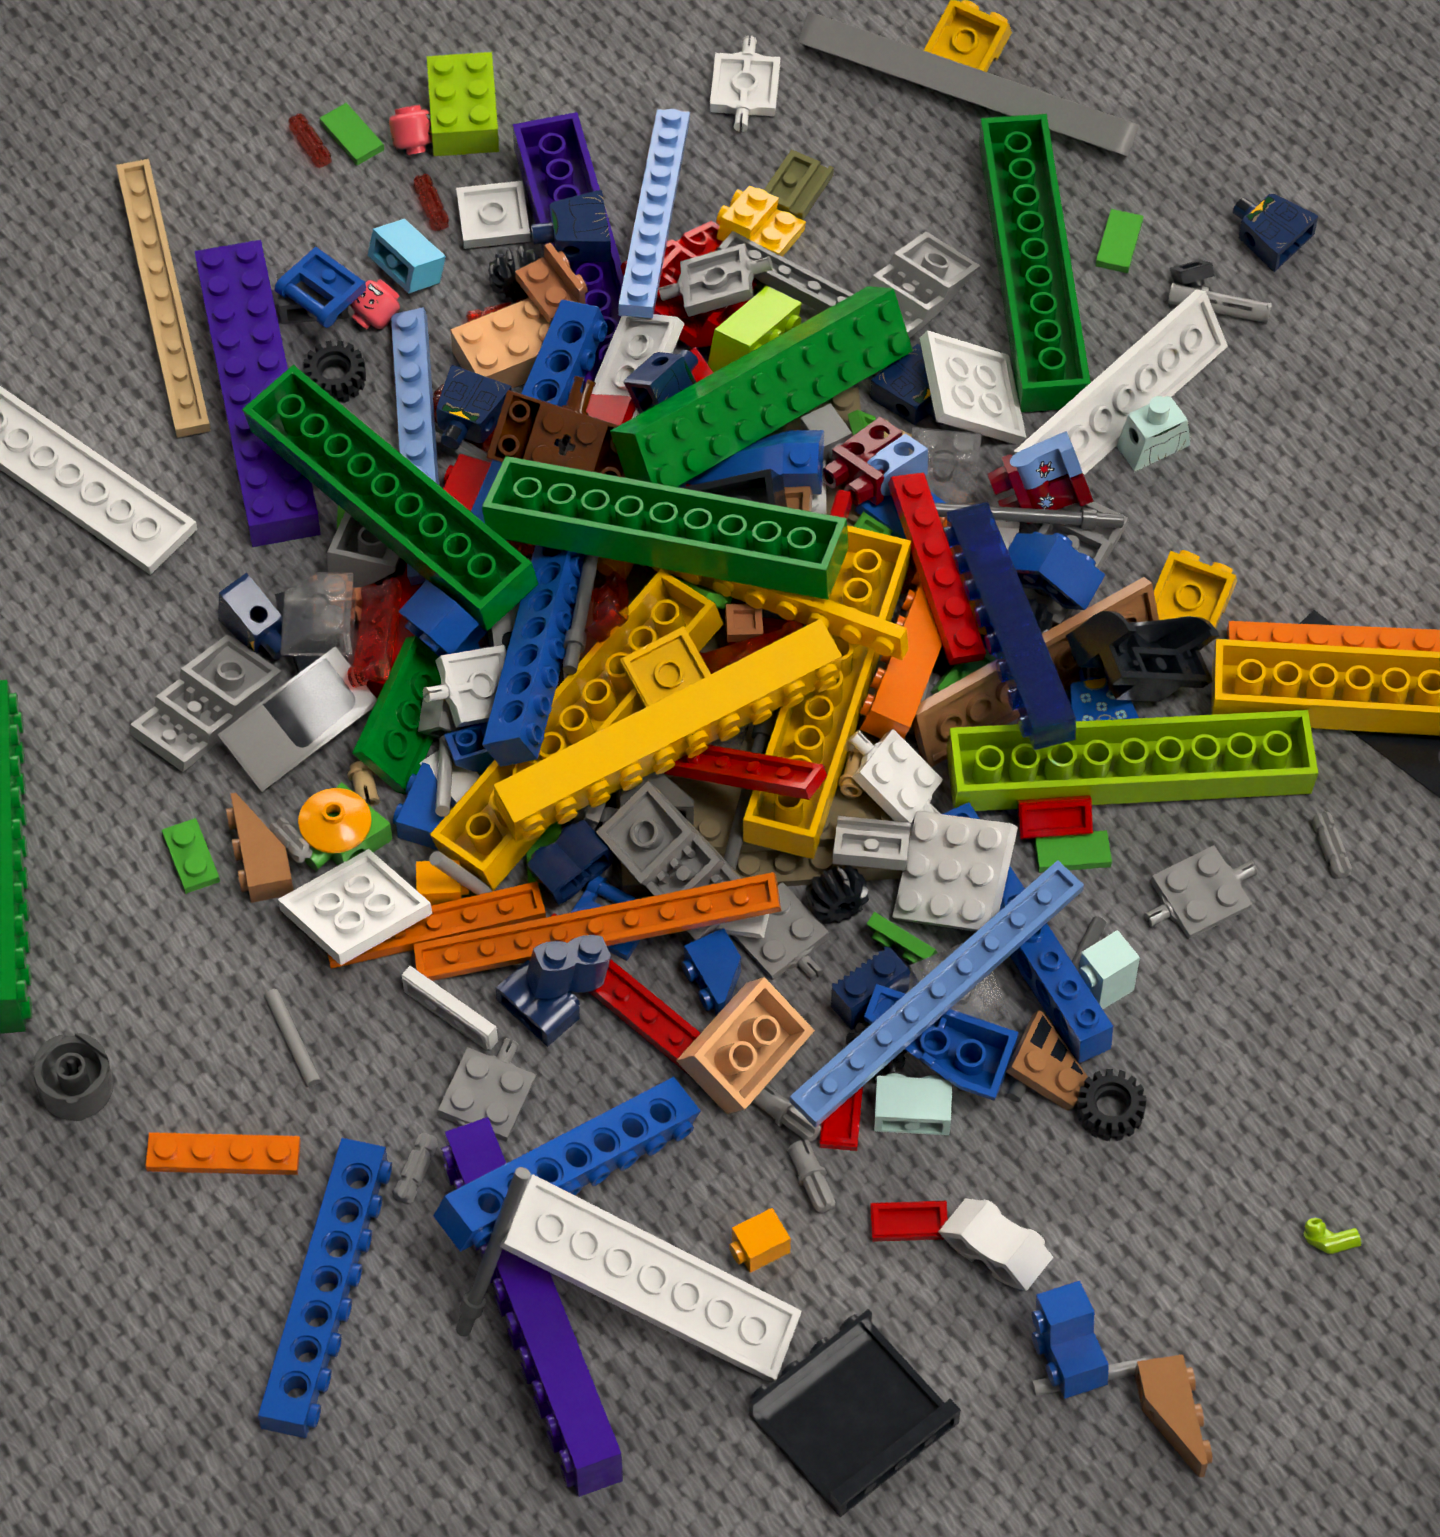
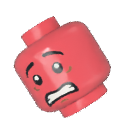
M420 105L395 109V115L389 119L394 147L406 149L407 155L426 152L425 145L432 143L430 113L427 110H421Z
M379 279L377 282L368 280L365 282L366 291L350 304L351 308L355 311L351 317L366 330L370 326L376 329H383L391 321V317L399 311L400 304L397 299L400 296L383 280Z

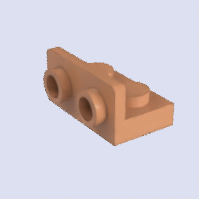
M551 243L544 245V257L515 271L517 282L550 325L561 299L586 304L585 293L588 292L584 279L579 274L575 275L572 272L565 254L562 251L557 252Z

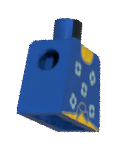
M1083 667L1079 670L1081 682L1072 683L1069 689V722L1139 718L1131 700H1115L1114 695L1108 688L1106 678L1092 676L1088 668Z

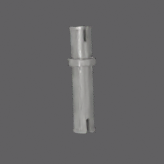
M1172 283L1168 304L1179 305L1197 288ZM1202 286V289H1197L1206 291L1209 300L1217 302V304L1211 303L1214 313L1263 322L1264 324L1268 323L1272 303L1209 291V287ZM1222 303L1250 308L1252 311L1224 306Z

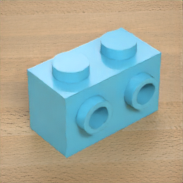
M406 219L374 228L372 231L368 256L407 293L440 283L446 256Z

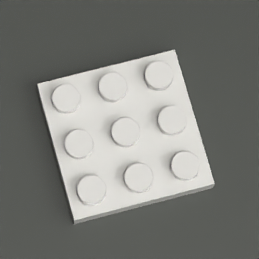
M927 330L919 339L936 421L1016 445L1025 440L1027 437L1009 355Z
M916 811L908 846L906 871L902 872L893 918L907 922L977 932L1000 911L1018 827L1005 822Z
M370 849L278 899L280 910L340 965L345 964L432 914L431 903Z

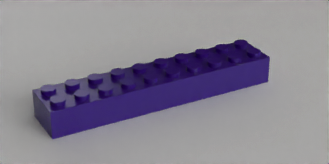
M577 112L512 124L514 151L535 224L550 222L549 205L552 202L600 190ZM607 212L606 217L611 240V262H569L572 272L575 275L579 274L586 283L588 292L585 293L586 304L599 307L607 323L606 337L598 345L595 352V363L593 368L587 371L583 381V390L587 379L595 380L621 319V316H618L624 276L620 268L622 264ZM548 243L541 244L543 254H544V245H546V244H548Z
M261 240L194 251L252 547L321 535L312 483L251 432L242 410L288 369Z
M488 1117L445 1131L446 1146L441 1148L445 1161L443 1168L449 1185H455V1189L506 1164ZM488 1243L479 1248H476L475 1245L473 1247L475 1251L480 1250L483 1257ZM502 1249L490 1280L496 1292V1295H494L495 1303L500 1316H506L509 1326L507 1333L514 1351L519 1350L522 1359L520 1366L527 1385L532 1383L536 1395L533 1396L539 1417L546 1419L549 1429L546 1432L554 1453L559 1452L562 1462L560 1469L567 1488L574 1486L578 1497L622 1482V1453L550 1272Z

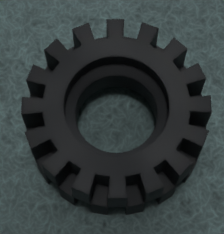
M332 340L326 341L325 348L318 344L315 346L316 353L312 350L307 353L308 359H304L303 362L304 374L337 401V398H342L344 403L350 401V394L355 398L359 395L358 389L363 390L365 386L364 381H366L365 362L359 349L354 351V345L348 343L345 348L344 342L337 340V346H332ZM333 365L343 366L348 371L345 376L338 379H328L322 376L323 371Z
M1106 1069L1105 1076H1102L1101 1072L1097 1071L1094 1073L1093 1080L1088 1077L1084 1081V1087L1081 1086L1077 1102L1078 1120L1083 1121L1082 1127L1086 1131L1089 1128L1092 1130L1091 1135L1095 1138L1101 1134L1104 1135V1141H1110L1111 1136H1116V1141L1123 1140L1125 1134L1130 1137L1134 1134L1135 1128L1139 1129L1142 1124L1146 1108V1095H1143L1144 1088L1141 1084L1136 1086L1137 1079L1132 1075L1128 1080L1125 1079V1071L1119 1070L1118 1076H1113V1069ZM1105 1095H1115L1123 1100L1126 1109L1119 1116H1108L1099 1111L1097 1102Z

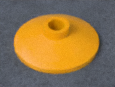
M343 788L325 789L312 795L302 806L298 818L299 830L303 839L314 849L325 853H342L357 847L367 837L372 823L371 812L366 801L357 793ZM333 812H338V813H340V814H339L338 816H336V817H330V816H328V814L333 813Z

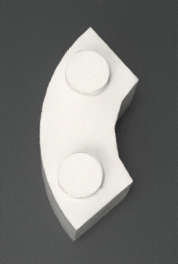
M965 1198L938 1231L959 1254L969 1261L973 1262L974 1259L982 1260L992 1271V1276L995 1279L1024 1291L1030 1288L1053 1259L1051 1253L1044 1246L1045 1240L1040 1234L1032 1229L1022 1228L1009 1221L1001 1214L995 1204L985 1199Z

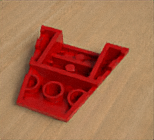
M711 220L684 233L681 239L677 241L673 239L667 241L659 287L678 283L681 274L680 261L718 250V247L723 242L717 239L719 225ZM627 260L620 267L623 276L625 275ZM756 278L752 281V290L757 283ZM658 288L654 314L678 317L685 324L678 339L691 348L711 346L715 328L749 300L688 317L682 296L662 301Z

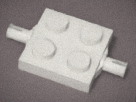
M749 36L743 38L742 52L733 54L715 53L710 112L735 114L734 129L739 132L741 121L742 132L748 129L749 115L775 117L780 57L763 56L755 53L757 40L753 36H751L750 46Z
M505 645L441 655L435 660L441 678V685L424 687L423 696H426L424 700L428 703L445 699L450 707L456 727L488 722L507 653Z
M894 729L884 734L875 745L860 730L850 737L848 741L863 755L860 767L852 778L894 821L911 823L915 818L916 811L941 814L930 802L933 792L943 779Z

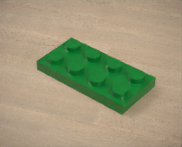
M417 636L406 637L352 752L353 755L394 791L401 794H406L407 784L411 775H417L421 767L420 762L425 759L434 740V737L418 732L423 702L424 687L441 684L440 674L435 661L439 656Z

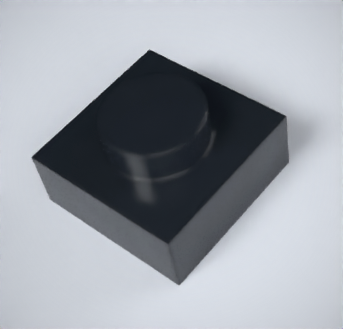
M1201 259L1170 268L1173 281L1187 287L1203 285L1205 283L1204 279L1215 276L1212 263Z

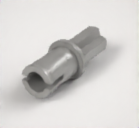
M769 1084L752 1101L753 1104L775 1119L776 1125L782 1126L784 1124L804 1140H809L810 1143L816 1139L821 1131L819 1125L815 1128L788 1099L776 1092Z
M802 1140L790 1145L787 1151L798 1171V1183L801 1186H805L814 1209L819 1213H825L834 1208L836 1203L825 1180L827 1172L817 1161L810 1141L804 1140L803 1143Z

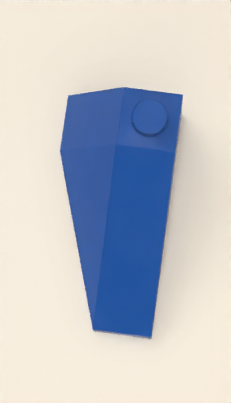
M791 430L759 439L682 484V487H686V484L695 485L771 468L783 477L784 487L811 486L812 494L820 495L822 494L824 430Z
M876 984L864 1015V1020L872 1024L901 999L905 993ZM949 1009L907 1046L905 1050L958 1089L995 1101L1006 1076V1069L1015 1051L1019 1032Z

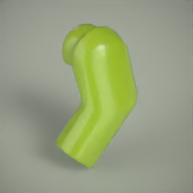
M1311 1218L1305 1223L1303 1234L1307 1243L1327 1254H1334L1361 1246V1238L1356 1228L1333 1233L1326 1229L1325 1223L1320 1218Z

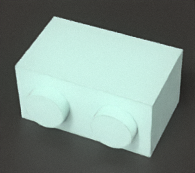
M1118 930L1081 952L1078 972L1102 1009L1134 991L1140 957Z
M898 1073L877 1076L874 1131L949 1135L952 1083L935 1075L923 1078H911Z

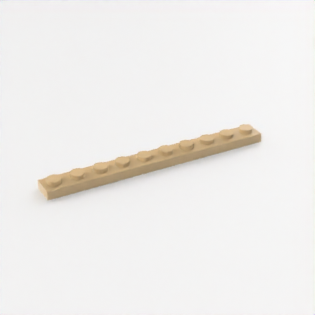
M149 159L116 165L176 436L179 438L211 431Z

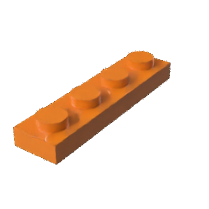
M149 1132L145 1167L146 1171L298 1175L301 1139L300 1136Z

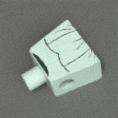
M1156 396L1150 400L1148 405L1131 412L1127 416L1116 447L1135 472L1190 446L1188 420L1170 396Z

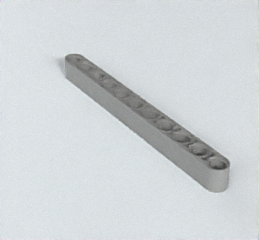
M810 11L807 13L798 39V43L816 48L831 55L845 58L860 65L874 68L889 75L903 78L915 84L932 88L1008 116L1047 114L1050 130L1127 157L1139 128L1138 124Z

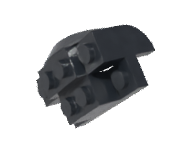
M1102 611L1093 615L1066 635L1071 647L1072 656L1078 666L1088 668L1092 676H1106L1108 688L1114 695L1115 700L1162 701L1181 687L1204 688L1213 682L1200 650L1219 637V634L1215 627L1202 617L1185 616L1156 621L1127 622L1120 613Z

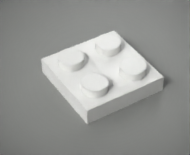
M522 181L456 188L464 249L530 242V230Z

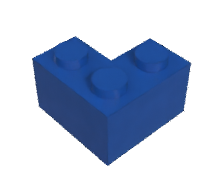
M1033 532L1032 534L1017 533L997 567L998 570L1020 588L1041 589L1064 609L1074 610L1087 609L1105 577V574L1095 566L1096 562L1093 558L1084 553H1079L1072 547L1073 542L1060 533H1054L1053 535H1044L1039 532Z
M428 580L423 583L399 611L408 620L404 627L422 640L439 657L441 655L470 651L486 633L478 625L479 623L457 602Z
M1080 1281L1036 1294V1311L1032 1312V1319L1036 1328V1332L1032 1333L1034 1347L1038 1355H1045L1048 1362L1046 1364L1048 1378L1052 1386L1059 1385L1064 1399L1108 1385L1109 1364L1094 1334L1095 1312Z

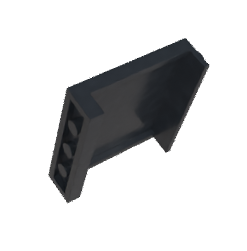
M869 1309L859 1317L857 1314L850 1316L840 1326V1331L830 1339L825 1337L819 1340L810 1350V1355L801 1362L795 1360L787 1365L781 1372L778 1380L770 1386L767 1383L760 1386L751 1395V1401H749V1416L839 1517H842L955 1427L960 1420L961 1409L951 1398L944 1402L872 1324V1312Z

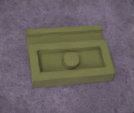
M791 149L764 190L768 194L779 198L778 210L789 212L804 220L834 176V167L830 165L828 168L822 166L820 161Z

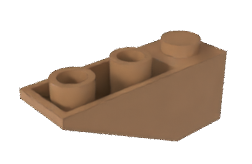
M231 793L233 807L227 808L226 812L230 830L237 829L239 836L237 839H232L235 860H243L245 868L244 870H238L241 892L249 891L250 900L253 903L283 897L294 891L286 847L237 793Z
M1184 1355L1137 1361L1135 1380L1142 1411L1198 1477H1205L1207 1465L1212 1463V1451L1209 1440H1202L1200 1427H1204V1416L1201 1404H1194L1192 1391L1196 1390V1382L1192 1367L1186 1368Z

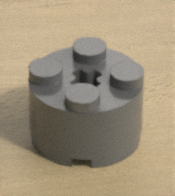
M75 1033V1036L66 1037L58 1035L45 1042L36 1053L33 1064L34 1080L40 1100L50 1113L62 1119L82 1121L99 1112L108 1103L113 1092L114 1081L105 1049L96 1039L83 1033Z

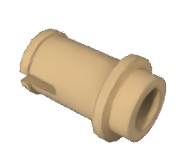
M857 749L848 751L844 775L840 776L838 780L841 792L849 797H858L864 792L862 787L852 778L859 769L863 757Z
M361 761L352 763L347 775L349 780L353 781L355 793L360 795L365 801V794H368L370 805H378L380 798L378 797L374 780L376 774Z

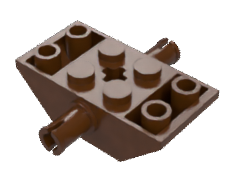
M574 376L566 406L562 405V407L514 391H507L486 458L502 464L505 456L626 478L610 432L619 425L591 417L586 412L596 382L587 379L583 393H581L580 389L584 378ZM563 438L568 439L569 445L573 447V451H567L565 455H560L559 447L555 446L554 443L555 441L561 442Z

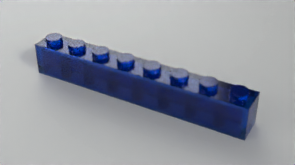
M988 502L948 511L947 527H943L950 548L953 547L955 551L953 558L959 574H964L965 576L964 589L969 601L974 600L976 604L974 612L979 628L985 627L986 629L985 641L989 654H996L998 659L996 661V669L1001 682H1007L1008 684L1007 697L1012 710L1018 709L1020 714L1018 724L1022 737H1029L1033 750L1076 740L1075 714Z

